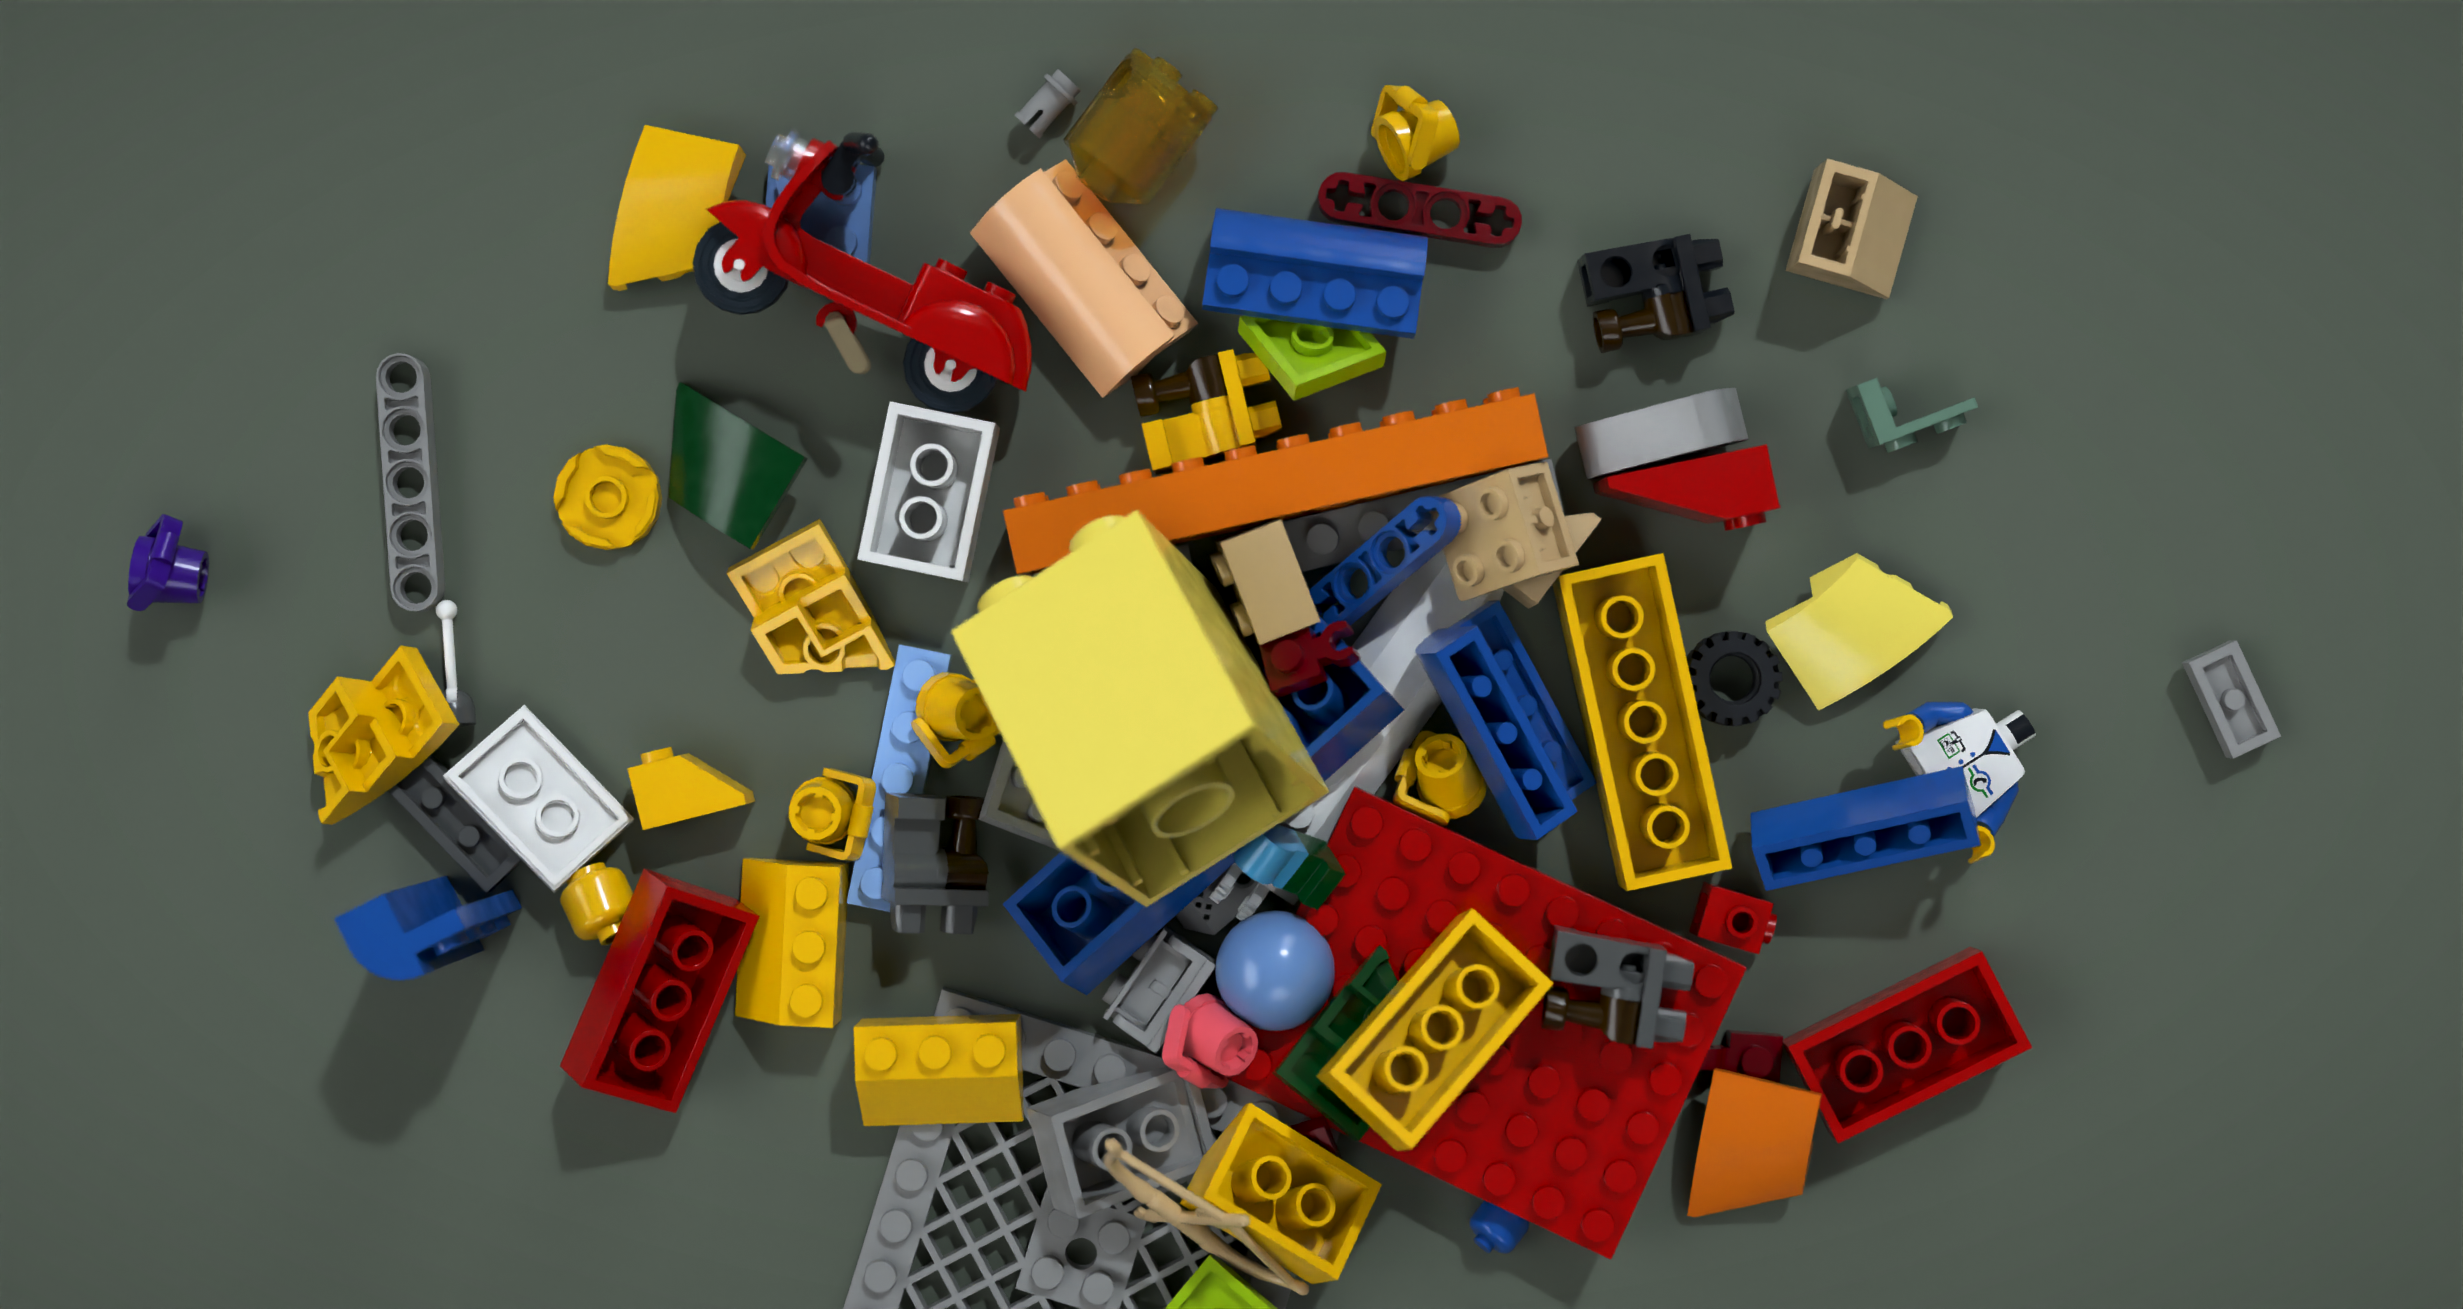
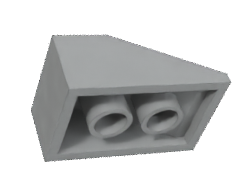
M1168 1066L1075 1089L1027 1107L1053 1208L1076 1219L1133 1198L1124 1185L1110 1174L1103 1163V1156L1107 1152L1105 1148V1141L1107 1139H1115L1120 1143L1123 1150L1173 1181L1195 1173L1203 1156L1214 1144L1201 1089L1179 1077L1177 1072ZM1118 1159L1124 1167H1126L1136 1176L1147 1181L1153 1188H1158L1162 1186L1159 1183L1152 1180L1151 1178L1144 1175L1143 1173L1139 1172L1135 1168L1126 1164L1122 1160Z

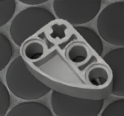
M1736 388L1711 390L1574 428L1587 479L1635 469L1749 440Z

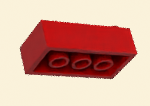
M644 868L560 1067L582 1088L676 1113L760 916L733 897Z
M1971 946L1783 1039V1045L1806 1090L1822 1093L1818 1113L1829 1135L1837 1143L1849 1139L2033 1048L1983 951Z

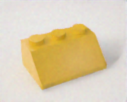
M743 858L741 903L760 917L737 969L735 1016L779 1026L833 1028L842 1020L849 863Z
M1021 1014L862 1018L854 1026L855 1083L864 1126L1024 1121Z
M1247 1103L1203 1156L1187 1189L1225 1213L1249 1216L1250 1224L1243 1229L1282 1267L1310 1284L1338 1280L1382 1184L1252 1103ZM1182 1198L1180 1205L1190 1211L1196 1210V1206ZM1222 1229L1226 1233L1238 1239L1229 1229Z

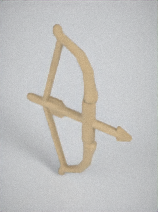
M1110 1138L1105 1141L1107 1152L1103 1156V1163L1110 1174L1123 1184L1140 1203H1145L1150 1208L1145 1209L1139 1206L1133 1211L1134 1216L1152 1223H1171L1191 1240L1198 1243L1202 1249L1225 1260L1235 1268L1259 1280L1289 1288L1301 1296L1308 1294L1309 1285L1302 1280L1292 1277L1243 1229L1250 1224L1249 1216L1221 1211L1123 1150L1120 1143L1115 1139ZM1118 1159L1196 1206V1210H1185L1160 1190L1153 1188L1147 1181L1129 1171ZM1207 1225L1218 1229H1229L1268 1268L1236 1251Z

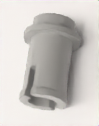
M1059 69L1052 76L1047 73L1043 76L1047 81L1025 106L1014 115L1026 125L1038 110H1042L1039 118L1029 127V130L1039 139L1043 136V132L1070 103L1073 106L1078 103L1074 98L1081 90Z

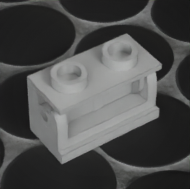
M1167 925L1162 927L1158 935H1153L1131 955L1139 962L1129 977L1126 978L1119 973L1102 997V1000L1109 1004L1103 1018L1108 1020L1109 1017H1112L1115 1025L1147 1046L1155 1054L1165 1041L1171 1010L1176 1005H1184L1187 1001L1194 998L1216 967L1215 958Z

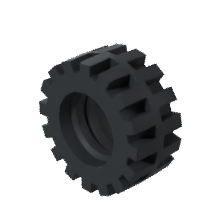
M1738 631L1712 634V636L1704 638L1697 643L1695 649L1691 650L1686 658L1688 659L1687 662L1698 713L1701 717L1719 725L1742 726L1759 720L1760 716L1767 714L1773 708L1771 705L1775 699L1779 698L1781 690H1778L1779 682L1783 681L1782 672H1779L1777 665L1780 662L1777 656L1772 654L1767 643L1757 639L1754 635ZM1727 656H1736L1743 659L1750 666L1753 673V683L1750 691L1743 698L1736 701L1721 699L1713 691L1710 684V674L1713 666L1720 659Z

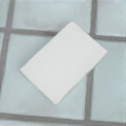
M525 705L443 775L444 780L553 893L560 889L577 870L583 868L634 822V818Z

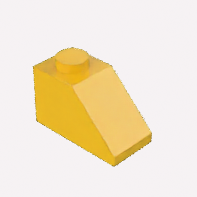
M672 747L640 754L642 765L627 768L643 830L755 802L753 791L689 753L674 756Z

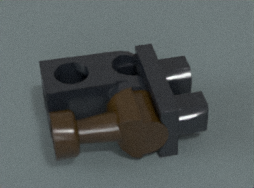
M1686 234L1670 239L1585 253L1577 261L1587 307L1642 294L1645 309L1620 317L1612 308L1593 312V328L1601 353L1621 349L1623 338L1653 334L1661 340H1672L1698 335L1711 328L1710 325L1732 316L1735 312L1728 287L1703 292L1699 273L1723 267V256L1718 239L1692 240L1691 235Z

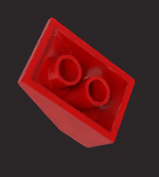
M1767 444L1610 476L1593 483L1595 494L1706 524L1723 521L1725 531L1766 523L1765 512L1780 508Z

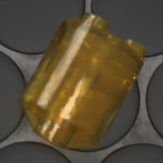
M1134 48L1130 54L1127 53L1063 139L1064 143L1070 148L1077 173L1076 178L1089 190L1109 203L1149 205L1212 121V117L1218 110V107L1201 92L1193 89L1189 93L1179 85L1178 82L1182 78V74L1166 60L1159 56H1156L1153 60L1141 50Z

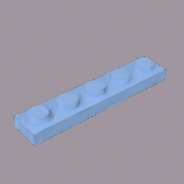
M901 644L898 646L872 774V780L876 784L873 802L874 809L862 855L854 863L847 898L848 904L890 912V902L881 898L882 882H884L885 793L925 794L932 755L912 729L911 721L917 718L915 712L916 699L921 687L932 676L950 671L953 656L951 654Z

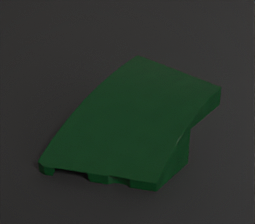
M679 382L676 389L669 498L727 536L754 550L808 458L684 383Z
M1380 945L1372 951L1345 982L1272 1073L1355 1141H1359L1370 1126L1316 1075L1398 983L1388 962L1390 959L1389 955Z

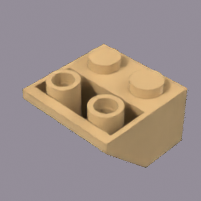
M1827 158L1813 171L1785 271L1888 299L1918 196L1880 173Z
M1274 519L1214 540L1218 552L1211 554L1210 559L1220 584H1223L1224 587L1232 585L1237 601L1229 604V608L1243 637L1251 635L1252 639L1261 645L1320 622L1281 519Z

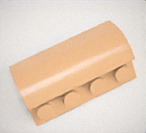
M1066 159L1045 172L1040 168L1013 187L987 211L970 232L972 237L1102 398L1129 381L1131 376H1136L1157 354L1187 335L1198 324Z

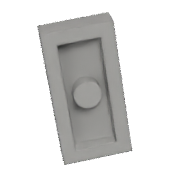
M2229 640L2182 662L2226 758L2234 759L2281 737L2237 640Z

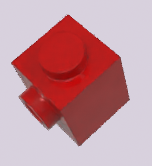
M1703 881L1689 932L1703 939L1759 955L1762 943L1768 945L1775 932L1777 915L1771 913L1774 903L1760 897Z

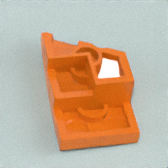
M1715 1068L1699 1141L1687 1216L1700 1217L1802 1195L1814 1145L1812 1140L1822 1093Z

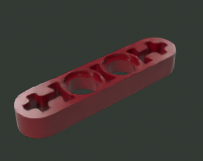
M1336 172L1328 176L1321 183L1317 196L1318 207L1321 213L1328 220L1335 223L1425 236L1483 247L1502 248L1510 244L1517 237L1522 226V215L1518 206L1511 200L1503 197L1348 172ZM1338 184H1344L1348 186V195L1364 198V187L1374 188L1375 190L1369 204L1370 217L1359 215L1363 204L1347 203L1344 211L1334 210L1335 203L1331 199H1326L1327 192L1334 193L1337 190ZM1388 192L1400 193L1408 202V212L1399 220L1386 219L1378 209L1379 199ZM1440 200L1453 202L1460 211L1459 222L1450 229L1437 227L1430 217L1431 207ZM1469 203L1479 206L1475 214L1478 217H1491L1495 209L1504 211L1503 219L1510 221L1512 227L1504 228L1500 236L1491 235L1492 229L1490 225L1475 222L1473 225L1474 234L1464 232L1470 217Z

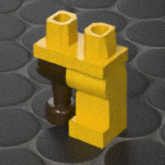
M1233 349L1218 352V354L1201 357L1193 361L1187 371L1155 382L1151 373L1131 376L1141 418L1159 413L1160 402L1189 398L1192 413L1141 424L1152 471L1155 474L1172 469L1171 464L1198 457H1203V460L1224 455V452L1246 446H1257L1255 439L1267 437L1282 429L1276 400L1247 407L1243 388L1271 382L1269 370L1255 353H1244L1235 356Z

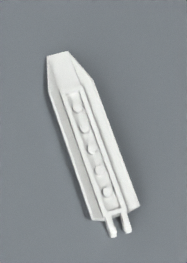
M1442 549L1389 594L1352 646L1359 653L1360 660L1404 708V711L1324 782L1329 790L1327 794L1278 825L1324 840L1327 844L1329 843L1354 786L1375 794L1402 757L1404 750L1408 749L1442 702L1415 653L1417 646L1436 630L1449 628L1488 601H1500L1504 592L1502 588L1470 600L1460 601ZM1236 863L1228 868L1209 896L1217 904L1227 898L1234 888V883L1242 873V870ZM1258 883L1252 893L1242 901L1235 917L1242 921L1253 915L1269 890L1293 906L1299 898L1296 894L1274 887L1272 883L1269 885Z

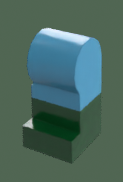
M1276 825L1238 849L1233 857L1238 867L1253 880L1265 885L1272 883L1274 887L1296 894L1302 904L1317 910L1346 875L1335 855L1327 846L1326 841L1280 825Z

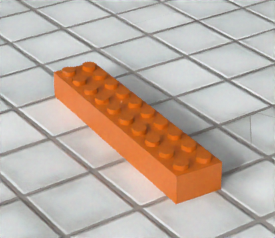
M1519 387L1504 389L1487 394L1488 398L1483 399V405L1468 408L1466 399L1450 401L1436 405L1435 409L1431 411L1432 416L1415 419L1414 411L1400 412L1382 417V421L1379 422V428L1365 431L1362 430L1361 422L1341 425L1329 429L1328 439L1311 443L1308 434L1291 436L1277 440V450L1257 454L1255 445L1241 447L1224 452L1225 462L1205 466L1203 457L1187 459L1172 463L1173 473L1157 477L1152 476L1150 469L1137 470L1119 475L1120 485L1102 489L1097 480L1067 486L1068 496L1049 500V496L1045 495V492L1016 497L1013 499L1015 508L1003 510L1016 573L1020 576H1032V574L1041 573L1070 554V542L1080 529L1090 522L1106 516L1118 515L1126 517L1138 510L1172 545L1251 528L1274 519L1284 521L1543 461L1548 458V452L1535 393L1521 396Z

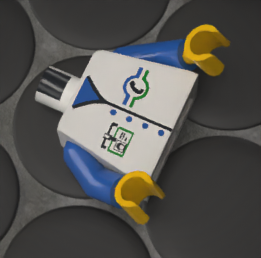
M1925 702L1904 716L1885 720L1883 722L1884 729L1896 727L1900 734V739L1895 742L1896 745L1891 746L1892 749L1902 752L1916 776L1963 766L1975 809L1981 844L1980 846L1972 847L1973 854L1968 859V862L1972 864L1991 855L1995 849L1994 836L2004 823L2018 794L2017 781L2025 773L2024 767L2013 750L2036 736L2035 730L2027 717L2020 710H2017L1998 723H1995L1986 709H1971L1964 702Z

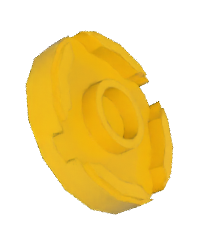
M607 444L589 448L569 459L557 477L553 496L556 511H558L562 525L568 534L585 546L605 550L630 547L647 536L659 518L662 503L659 478L648 461L630 449Z

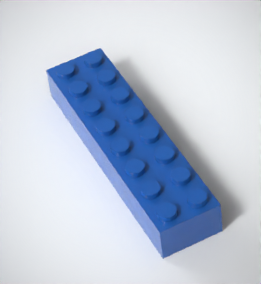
M1320 617V622L1312 624L1310 627L1316 633V637H1319L1328 624ZM1341 639L1337 643L1336 650H1343L1348 645ZM1361 660L1348 667H1339L1333 663L1324 666L1328 681L1278 698L1324 782L1404 711V708ZM1263 668L1262 671L1267 678L1265 668ZM1061 851L1006 900L1003 905L1060 981L1088 995L1234 864L1233 857L1236 851L1148 907L1143 906Z

